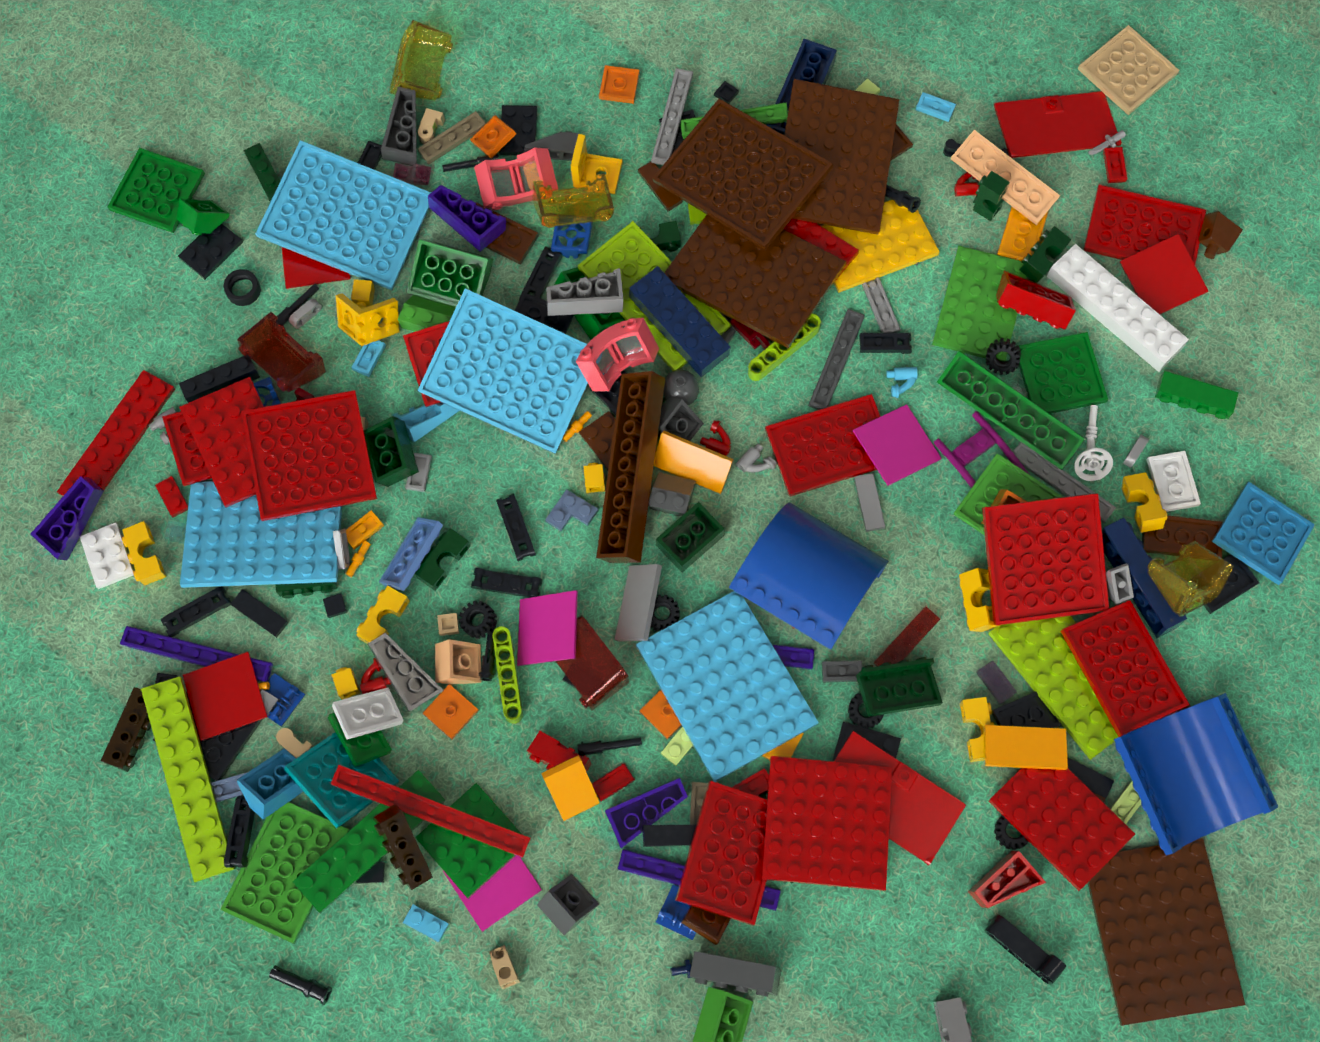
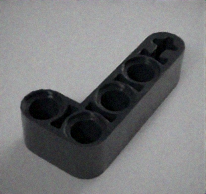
M999 914L994 917L984 930L1004 949H1009L1008 952L1047 984H1053L1066 968L1064 962L1053 954L1048 955Z

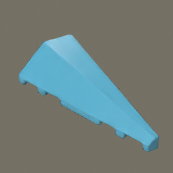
M438 403L430 407H425V405L416 409L411 407L408 413L401 416L398 412L392 415L405 421L409 439L416 442L460 410L444 403Z

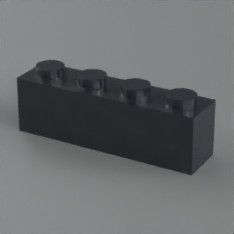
M247 354L180 382L179 385L186 401L189 403L248 377L254 381L260 378V375L251 356Z

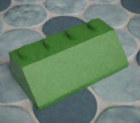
M413 295L404 303L398 321L401 328L415 332L450 321L456 307Z
M708 987L693 1042H742L753 1001L723 990Z

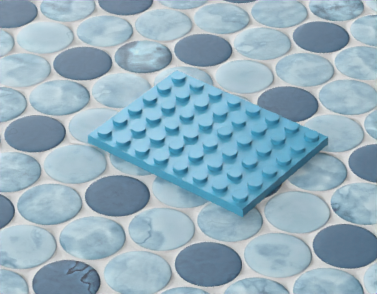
M300 140L255 234L256 237L392 290L429 210L428 195L431 192Z
M465 288L417 391L556 454L588 384L576 363L581 350L587 344Z
M213 481L191 484L180 586L187 588L337 582L338 561L333 531L341 529L342 506L261 521L256 495L225 508Z
M735 591L648 637V641H641L636 644L637 649L714 782L819 723L745 599Z

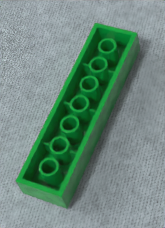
M958 351L937 381L938 384L1061 470L1065 468L1086 440L1079 433L960 351Z
M419 770L399 786L401 789L440 804L445 802L443 796ZM379 804L292 881L320 914L388 854L382 844L385 841L383 836H379L374 828V825H376L374 816L388 809V806ZM403 812L411 831L424 821Z

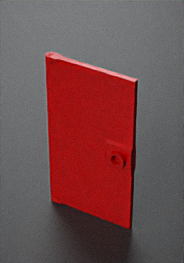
M1102 91L994 103L1007 151L1011 158L1093 149L1106 141V135L1112 137L1118 133L1106 96ZM1121 139L1115 143L1116 146H1121Z
M853 731L834 762L892 767L889 839L929 866L966 804Z

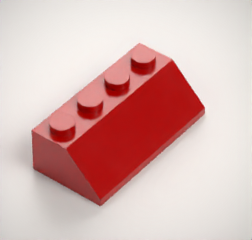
M1004 270L996 294L997 302L1001 307L1005 309L1012 308L1020 315L1025 316L1027 314L1038 322L1045 321L1053 328L1066 330L1076 311L1070 296Z

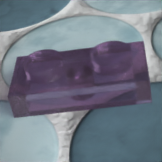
M991 661L976 672L999 704H1002L1017 693L994 661Z

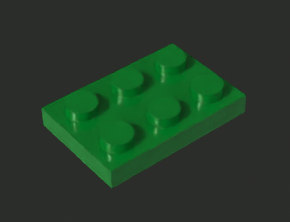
M335 712L329 714L328 720L354 767L391 753L392 749L381 730L346 739Z

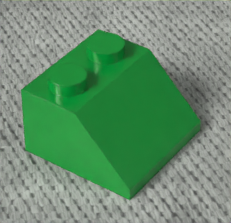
M180 199L176 220L188 228L192 234H210L229 218L230 213L213 200Z

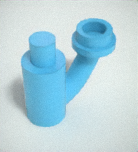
M897 367L893 371H886V378H894V381L907 380L900 387L898 384L891 386L892 397L899 398V394L914 385L917 380V367Z

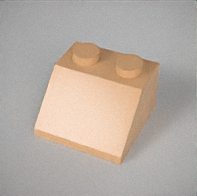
M451 639L435 644L436 683L450 685L481 683L479 672H481V644Z

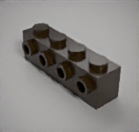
M133 688L101 758V762L126 772L134 766L136 762L135 755L144 744L146 731H149L151 728L141 689Z
M393 805L374 816L376 821L374 828L378 835L383 836L385 840L382 842L383 847L387 853L390 852L392 855L390 861L393 867L400 872L397 876L403 886L407 885L413 890L433 878L402 810Z

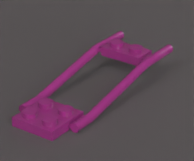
M978 411L974 412L972 417L983 429L952 452L939 438L934 441L935 446L957 469L971 488L976 481L964 466L971 463L995 444L999 446L1011 463L1029 474L1005 441Z

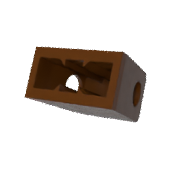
M1219 211L1205 214L1198 239L1206 247L1204 256L1214 259L1216 254L1230 251L1243 229Z

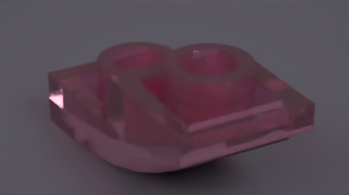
M395 163L393 177L409 184L428 185L431 167L419 164L408 166Z

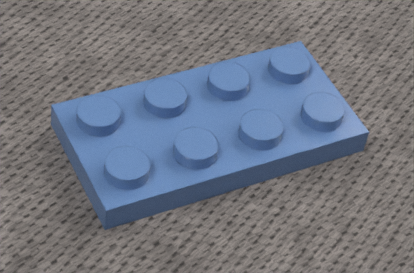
M418 517L379 582L384 586L388 585L391 588L404 591L409 586L414 573L420 568L423 558L430 551L433 541L439 536L443 524L436 520Z

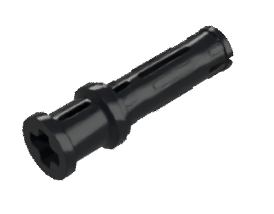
M889 185L886 186L885 197L894 200L900 207L908 208V211L911 213L918 210L921 203L919 197H913L907 191H899Z
M276 965L273 967L274 969H271L269 978L303 992V995L307 998L312 997L319 1000L322 1005H325L328 1001L332 987H324L314 979H304Z

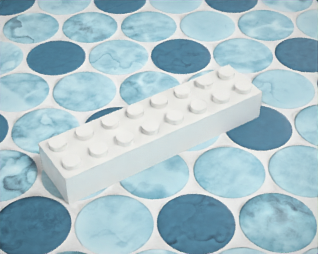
M1073 245L1050 268L1047 277L1158 372L1188 342L1189 339L1078 245Z

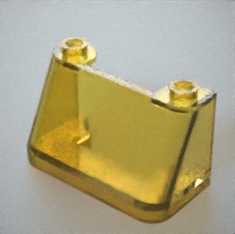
M412 20L401 39L389 93L396 95L397 88L402 87L415 90L416 98L435 101L436 98H440L443 88H440L441 84L438 82L444 56L446 53H450L453 43H451L452 35Z
M605 173L596 174V180L592 183L587 181L586 187L552 191L551 185L545 187L542 180L533 181V204L541 224L545 227L552 228L554 226L608 221L613 216L614 206Z
M1196 541L1188 545L1184 544L1179 551L1180 556L1178 559L1165 565L1163 559H1153L1147 567L1149 569V576L1170 608L1180 617L1214 600L1222 591L1234 567Z

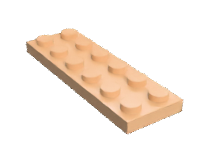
M973 130L951 157L952 161L978 181L984 175L988 176L991 171L1009 181L1008 190L1002 199L1035 225L1039 223L1060 197L1058 193L976 130Z

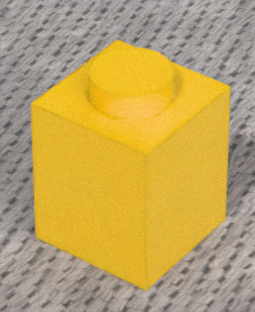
M354 279L351 301L361 309L373 305L375 292L373 282Z
M589 463L587 466H583L586 493L604 492L603 465Z
M343 667L336 670V673L331 674L338 696L342 700L361 693L354 671L351 668Z

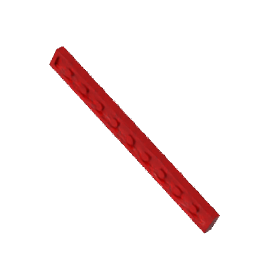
M338 765L331 785L388 807L396 805L406 814L522 858L530 841V838L341 765Z

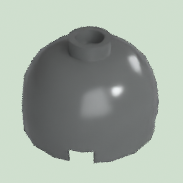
M683 369L668 373L665 377L663 392L665 401L670 397L682 399L687 405H690L697 399L699 393L698 381L692 373Z

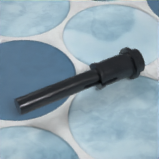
M496 154L492 159L488 156L477 157L475 160L445 164L442 167L443 172L471 168L479 164L471 163L484 160H498L500 158L499 154Z
M313 284L290 307H285L280 314L273 317L272 325L278 330L280 328L283 329L284 324L289 321V317L319 290V287Z
M493 629L489 630L491 632L490 635L487 634L485 655L482 656L481 672H479L480 680L492 681L494 677ZM490 650L489 663H487V661H488V651Z
M641 737L601 743V740L583 743L582 741L581 744H577L578 754L584 756L603 753L604 750L642 745Z

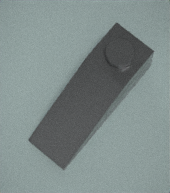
M566 131L553 134L526 144L524 153L533 148H547L552 160L572 161L579 133Z

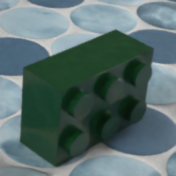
M392 416L364 430L375 483L389 487L419 472L405 421Z
M698 502L656 538V546L683 573L724 537L725 528Z

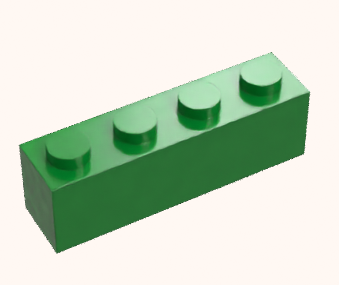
M1164 371L1159 379L1155 398L1164 403L1172 402L1178 404L1181 408L1196 409L1197 412L1202 414H1213L1218 419H1229L1234 413L1239 392Z

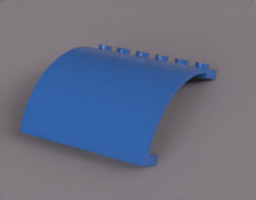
M789 502L782 507L761 534L729 588L831 650L876 577H880L889 561Z
M1226 693L1166 716L1114 739L1116 750L1124 761L1125 770L1133 781V788L1138 792L1142 808L1147 812L1151 828L1155 831L1159 839V846L1166 856L1175 853L1181 847L1210 833L1255 815L1272 812L1279 807Z

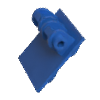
M273 673L268 680L270 689L265 691L280 701H277V706L273 712H269L268 718L282 727L305 694Z
M672 885L665 903L658 914L656 923L693 940L696 932L681 923L690 905L675 900L679 887Z

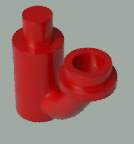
M968 172L963 174L954 185L955 197L977 195L976 191L980 185L977 182L965 183L970 177L973 180L976 178Z
M714 420L710 431L713 434L718 432L722 442L712 437L709 439L702 437L700 444L712 451L728 456L731 449L730 438L720 425L721 421Z
M373 658L374 662L362 676L360 684L362 694L387 688L386 686L391 684L388 678H383V676L370 680L376 669L378 672L382 669L376 658Z

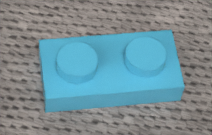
M923 92L916 110L949 122L956 104Z
M378 340L364 345L351 367L352 370L370 377L386 347L385 343Z
M414 904L403 921L404 924L437 942H440L449 923Z

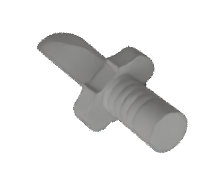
M1121 130L1112 137L1106 135V141L1094 147L1088 153L1090 155L1097 154L1109 145L1112 148L1116 147L1115 143L1126 136L1125 132Z

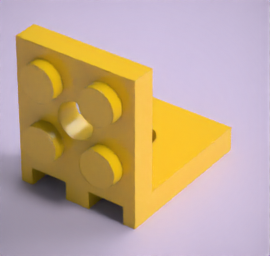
M578 134L571 162L573 187L616 194L623 164L622 159L587 154L586 136ZM599 171L606 172V175L603 177H599L596 174Z
M343 293L335 295L338 327L359 345L364 346L400 332L398 301L395 298L361 309Z

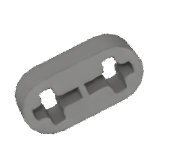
M310 299L289 317V322L298 329L320 312L322 306L316 299Z
M1142 434L1139 436L1124 460V465L1132 468L1148 443L1149 438Z

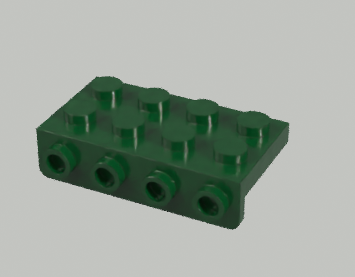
M921 657L910 662L906 659L899 661L897 664L886 662L877 667H873V665L862 667L856 678L867 716L871 717L941 705L943 702L931 667L934 664V659Z

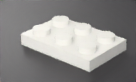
M1186 451L1157 455L1146 459L1155 492L1160 497L1162 509L1169 512L1197 507L1201 504Z
M117 523L80 536L96 588H103L134 575V570L128 559V552L123 544L122 534Z
M389 687L335 701L332 704L346 739L403 723V718Z

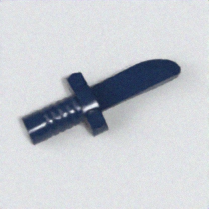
M684 960L685 965L670 968L671 976L686 973L687 978H692L690 977L692 966L690 960Z

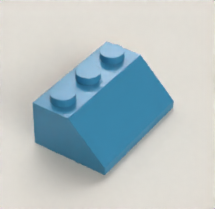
M285 748L237 779V784L249 807L262 819H265L304 792L284 770L287 764L296 759Z

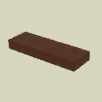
M650 161L640 167L638 173L668 212L682 204L683 200L653 182L652 178L659 171V168Z

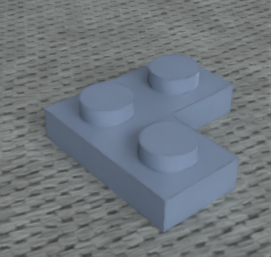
M566 489L545 521L561 532L571 517L588 526L597 514L598 508Z

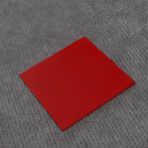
M1179 234L1120 261L1136 295L1159 315L1209 292Z
M282 247L286 289L351 279L349 273Z
M249 652L182 675L201 741L268 717Z

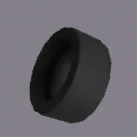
M235 270L228 274L224 280V292L228 299L237 306L250 305L260 296V283L249 270ZM247 279L252 282L253 287L246 295L235 296L232 293V287L237 281Z

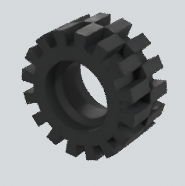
M1000 338V342L996 339L994 344L991 343L986 353V364L989 365L990 370L994 369V373L1000 371V375L1006 372L1007 375L1010 373V370L1013 373L1015 368H1018L1021 350H1019L1020 347L1018 345L1015 346L1016 342L1010 343L1008 338L1005 342L1004 338ZM998 352H1007L1011 358L1008 361H1000L996 358V354Z
M661 594L657 595L658 597L655 600L650 626L655 631H661L679 621L680 610L678 603L674 601V598H668V595L665 594L664 596H661ZM658 607H666L670 615L665 620H659L655 617V610Z
M473 601V605L469 602L467 609L465 607L462 608L464 613L460 612L459 614L462 617L459 619L460 627L472 638L480 639V636L485 638V633L490 635L491 632L489 630L495 629L493 624H497L495 619L497 615L489 605L482 601H479V603ZM482 613L484 615L482 623L478 626H473V618L477 614Z
M857 693L849 704V718L852 719L854 725L857 724L867 729L869 727L873 728L880 723L884 714L871 717L862 716L859 713V706L864 702L861 693Z
M1002 815L995 824L994 834H996V840L1000 841L999 844L1001 846H1006V849L1016 850L1023 848L1029 841L1022 834L1018 838L1009 837L1006 833V826L1010 822Z

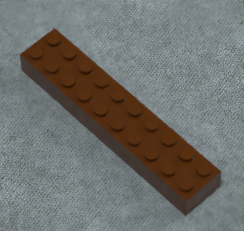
M653 371L627 373L621 376L596 558L608 563H641L665 378Z

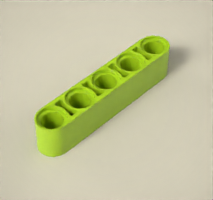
M816 314L811 315L799 333L802 338H796L789 349L783 350L780 348L783 345L774 342L751 360L748 366L749 378L753 381L763 379L817 335L821 324L819 316ZM809 323H813V324H815L816 326H815V327H810V326H808V324H809ZM773 357L775 360L768 361L766 358ZM759 368L761 371L754 372L752 369Z
M500 626L493 632V642L503 713L509 723L516 724L522 720L523 711L513 642L510 631L506 627ZM500 634H507V638L504 641L497 639ZM504 652L510 653V657L506 660L500 659L501 654ZM507 671L513 672L512 677L509 679L503 678V674ZM509 690L516 692L512 698H507L506 693ZM516 709L518 710V715L513 718L509 717V711Z

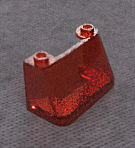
M270 312L237 339L240 346L238 347L239 351L244 356L248 355L270 375L283 392H291L320 378L326 373L323 358L318 353L313 354L311 351H306L286 332L283 325L280 326L276 323L278 317Z
M582 615L579 616L576 626L575 658L554 662L559 665L581 696L579 701L585 709L589 707L593 711L629 684V676Z

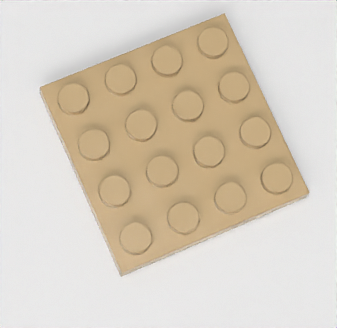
M1129 25L1078 67V70L1127 115H1130L1180 71Z

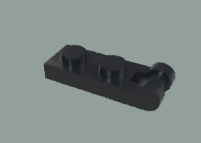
M910 333L859 334L860 353H912ZM897 341H901L902 345H898Z

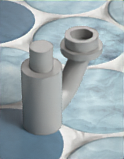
M172 407L153 418L154 422L148 425L152 431L157 428L163 429L165 425L162 416L176 413L175 409ZM162 432L160 438L165 445L170 444L167 433Z
M757 444L754 448L750 447L737 461L736 466L743 472L755 473L769 468L774 470L777 463L768 456L763 459L764 463L753 465L760 457V452L763 449L760 444Z

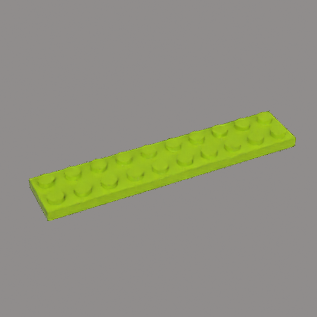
M179 676L142 688L143 699L194 882L235 870V867L226 868L224 866L228 841L211 786V780L182 677Z

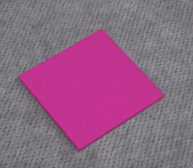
M907 404L853 430L887 486L942 459Z
M577 590L520 599L517 666L575 658Z
M515 856L469 899L444 872L482 932L542 891L519 856Z

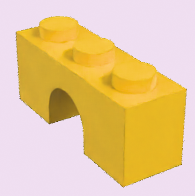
M1146 472L1124 476L1121 488L1127 503L1140 502L1143 504L1137 506L1134 516L1140 533L1163 529L1165 520H1167V512L1165 509H1162L1160 497L1154 491L1153 481L1148 478Z
M143 521L122 529L124 534L122 541L124 546L129 549L130 553L127 556L130 563L134 564L135 570L133 574L136 581H140L145 586L165 578L166 574L162 562L156 555L149 558L143 557L145 548L155 544L150 527Z
M976 568L959 574L960 587L964 599L963 605L966 609L969 630L984 632L999 627L1000 625H994L992 606H983L982 604L983 594L990 590L988 570Z
M387 585L386 589L381 590L375 606H371L368 610V617L364 623L361 622L359 624L356 636L368 644L384 633L389 635L388 631L380 626L381 618L386 614H394L400 617L410 602L406 595Z
M986 697L962 700L960 709L963 723H975L981 731L980 737L969 739L967 742L970 762L985 761L984 726L994 725L989 715L992 714L990 702L987 703Z

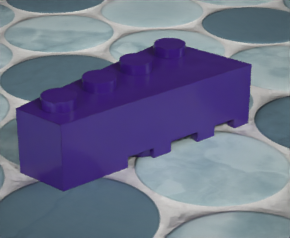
M440 185L428 195L429 208L479 252L506 231V218L493 214L487 208L483 209L477 206L472 200L468 201L462 198L460 194L443 185Z
M80 476L30 535L57 560L67 561L104 490L91 478Z
M680 778L605 810L620 848H623L643 832V825H652L688 797Z

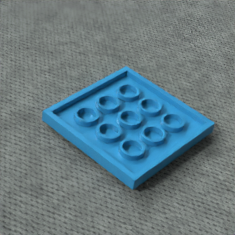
M1247 482L1212 542L1277 585H1280L1315 524L1252 483Z

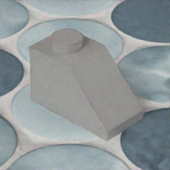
M1126 563L1108 570L1106 573L1108 597L1115 604L1134 598L1129 565Z

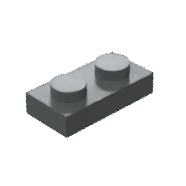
M862 661L822 662L823 683L857 682L856 675L862 670Z

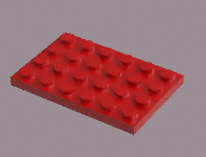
M1098 185L1083 250L1123 260L1179 234L1191 259L1196 264L1200 244L1198 239L1206 210Z
M250 377L179 407L225 508L256 495L241 411L262 408L264 406Z
M872 394L765 426L767 437L789 497L877 470L853 432L854 429L881 417Z
M1131 600L1061 630L1065 641L1118 737L1190 705Z
M1021 768L989 799V802L1078 891L1135 835L1069 769Z
M709 781L676 901L752 926L755 925L767 881L762 879L767 799Z

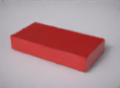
M625 763L591 784L599 800L602 802L634 782L635 779Z

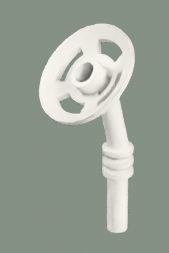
M1090 405L1089 423L1086 426L1085 435L1087 438V450L1080 453L1074 463L1076 474L1086 481H1096L1104 478L1113 467L1111 454L1103 448H1095L1096 430H1098V427H1096L1097 405ZM1095 451L1101 452V453H1103V454H1102V455L1095 454ZM1104 460H1107L1105 468L1101 470V468L1104 466ZM1087 469L1095 471V474H1085L1083 471Z

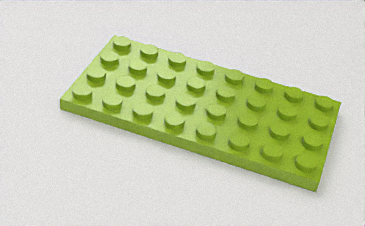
M632 221L578 264L577 267L587 279L597 277L598 274L603 272L605 274L612 273L615 269L620 268L623 312L619 313L625 320L644 318L659 347L657 354L673 371H676L688 362L629 298V288L657 266L665 273L672 262ZM683 293L720 335L731 327V324L719 311Z
M1071 616L1004 624L991 630L988 633L1031 688L1038 693L1039 698L1052 714L1057 717L1064 729H1066L1090 760L1115 742L1114 739L1118 738V735L1061 633L1062 629L1076 623Z

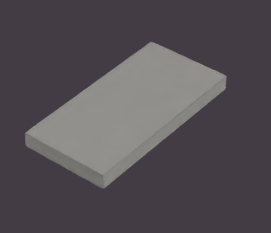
M661 565L629 566L615 635L616 641H648L661 575Z

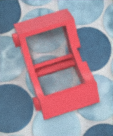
M533 148L517 155V159L506 162L505 158L484 160L476 165L474 169L484 208L499 210L502 207L552 196V193L558 190V185L549 150L547 148Z
M630 318L596 335L581 350L576 363L592 391H610L614 382L622 375L621 371L631 366L633 368L644 363L654 362L659 347L644 318Z

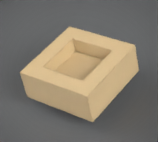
M457 613L437 615L440 636L459 634Z

